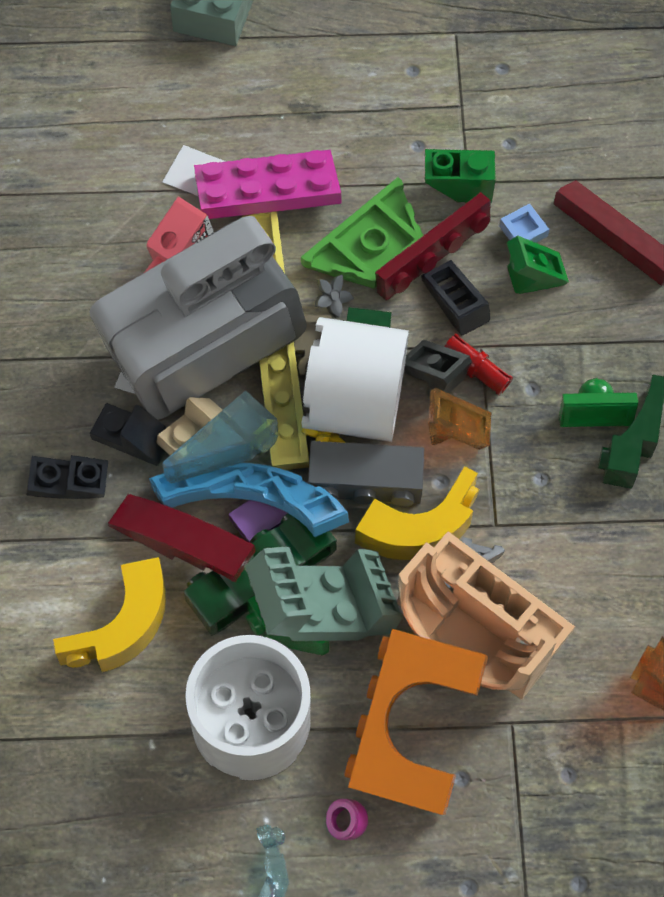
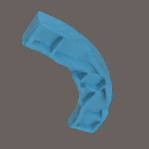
M221 462L219 467L197 469L196 465L188 466L149 478L151 487L160 503L171 508L206 499L238 498L253 500L277 507L289 513L305 525L314 537L350 522L345 508L325 489L308 484L298 474L276 467L252 463Z

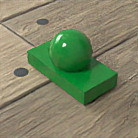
M599 378L589 379L582 384L578 393L562 395L559 412L560 427L630 426L635 420L638 407L637 392L614 393L611 384Z

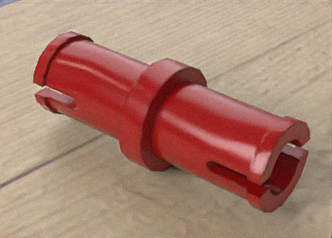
M455 333L445 344L444 347L469 355L472 363L467 371V375L471 378H478L495 391L498 396L512 382L513 377L491 362L486 352H478L461 339L458 334Z

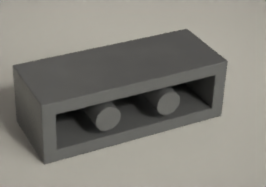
M311 441L308 484L322 487L337 500L349 499L359 504H371L374 499L382 502H391L393 505L400 507L411 506L414 503L421 504L424 447Z

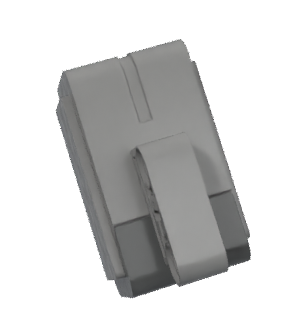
M245 216L231 222L200 240V242L193 244L100 298L90 308V317L105 347L124 377L128 380L145 410L157 420L167 417L184 407L189 397H201L233 376L255 365L259 360L294 342L307 328L298 291L273 257L276 246L253 216Z

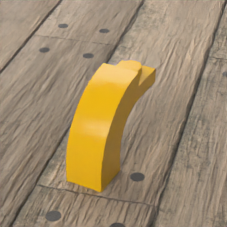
M464 466L444 501L436 508L425 513H403L374 499L355 530V544L366 550L376 551L380 556L386 558L412 560L426 542L435 547L448 531L460 539L471 524L473 510L470 508L480 490L475 487L478 473Z
M159 557L121 565L125 586V599L119 614L109 624L94 631L53 639L55 654L61 666L67 665L71 668L82 667L89 664L91 659L97 658L101 671L105 672L131 661L148 646L162 623L166 606V590Z

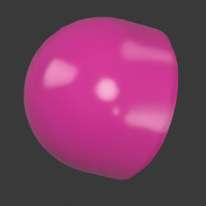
M338 799L328 808L326 814L327 829L338 840L357 839L365 832L368 826L367 811L356 800ZM347 809L351 816V822L349 827L343 831L337 826L336 819L340 812Z

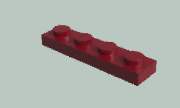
M480 192L375 272L377 293L387 301L396 293L404 292L413 280L421 274L431 271L438 261L449 253L456 252L463 242L475 233L479 234L484 231L490 223L491 200Z

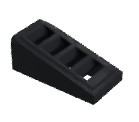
M452 260L421 275L423 283L461 336L490 321L488 301ZM450 277L453 278V280L443 284L442 286L438 285L439 283ZM460 288L458 291H456V292H454V293H452V294H450V295H447V294L451 293L452 291H454V290ZM466 299L468 300V301H466V302H464V303H462V304L456 306L457 304H459V303L465 301Z

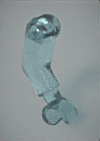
M266 824L256 829L257 836L265 848L266 857L264 858V864L267 873L259 897H285L289 886V877L284 854H280L278 847L284 843L285 834L280 828H272Z

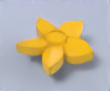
M304 428L301 431L309 437L316 438L315 441L346 443L336 433Z

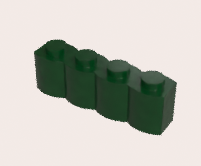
M287 513L281 519L279 527L271 531L264 529L253 536L250 543L255 545V553L250 561L265 548L289 547L296 566H317L337 550V540L330 531L314 537L305 525ZM245 568L236 582L214 571L207 574L200 572L188 581L187 588L184 590L185 601L211 636L226 629L243 614L249 612L248 600L254 597L255 594Z

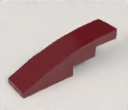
M129 493L108 522L109 527L171 560L176 556L202 571L207 567L233 582L237 581L244 570V566L255 553L254 544L182 511Z

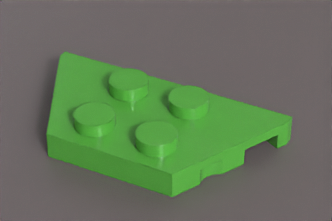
M399 177L393 180L301 256V265L334 277L342 275L344 280L372 289L376 288L375 272L423 236L420 226L414 219L415 213L412 205L408 203L403 191L404 185Z

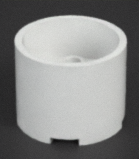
M319 317L316 323V331L322 332L321 339L314 340L313 346H311L303 396L304 407L310 408V413L302 417V428L392 442L404 374L409 330Z
M241 635L215 644L194 665L186 687V706L195 743L204 759L211 766L242 780L268 778L289 767L304 747L311 724L309 680L303 665L295 654L283 644L273 639L257 635ZM251 708L253 713H256V718L249 720V717L245 715V709Z

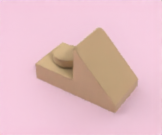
M189 397L186 400L184 415L157 435V444L181 466H184L234 427L236 421L210 398Z

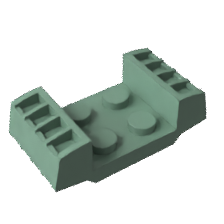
M289 547L265 548L260 551L244 568L248 573L250 585L256 596L255 600L258 602L267 635L288 636L292 641L360 640L367 636L391 634L392 629H396L403 615L397 605L396 597H394L378 552L357 549L344 566L340 567L296 566Z

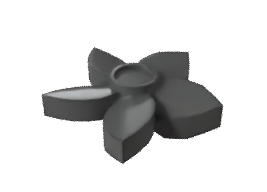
M338 275L332 280L331 284L326 280H317L318 288L323 295L317 297L315 307H327L332 316L339 318L342 312V303H347L354 299L350 292L340 291L343 285V276Z

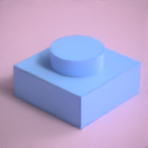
M531 204L500 219L499 227L509 240L518 235L537 243L548 237L549 228Z

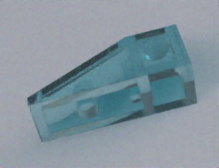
M245 390L162 462L166 480L173 484L252 460L258 453L267 452L278 438L277 418Z

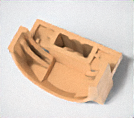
M449 531L435 547L426 542L399 573L397 604L401 607L404 617L415 635L487 655L488 659L480 686L494 690H509L521 700L542 676L551 658L575 628L574 625ZM444 581H445L447 584H449L452 588H454L453 593H452L451 590L447 587V585L444 583Z

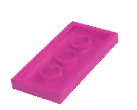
M313 150L305 153L278 154L270 157L243 158L241 160L194 165L200 210L207 214L209 219L342 204L341 189L331 150Z

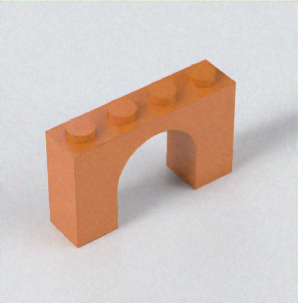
M392 629L390 637L383 636L377 659L383 661L379 676L373 675L370 680L367 698L371 699L372 703L369 714H362L360 717L356 738L361 739L357 755L350 754L345 777L350 778L349 788L440 815H446L456 775L414 763L400 754L389 734L388 721L390 711L401 694L412 687L423 684L439 685L478 696L488 657L482 653Z

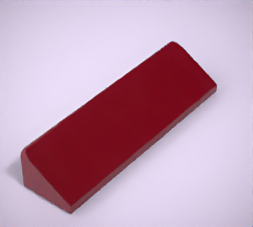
M577 180L561 187L556 192L553 203L556 207L658 284L664 285V245Z

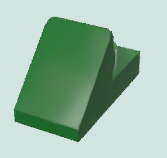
M518 235L507 242L511 255L507 269L516 294L560 287L569 283L560 252Z

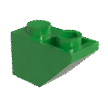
M425 149L426 184L456 202L467 203L481 192L492 203L496 181L495 151Z

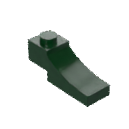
M652 375L646 390L643 407L634 422L621 436L613 435L608 448L602 447L598 463V469L604 470L602 483L632 489L638 475L640 457L652 458L659 439L664 404V376Z

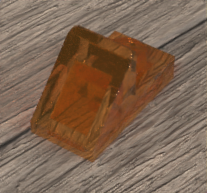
M432 389L428 419L431 444L437 445L453 438L478 450L490 446L492 413L440 389Z

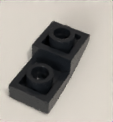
M71 455L69 461L32 456L26 496L59 499L103 498L105 496L108 460Z

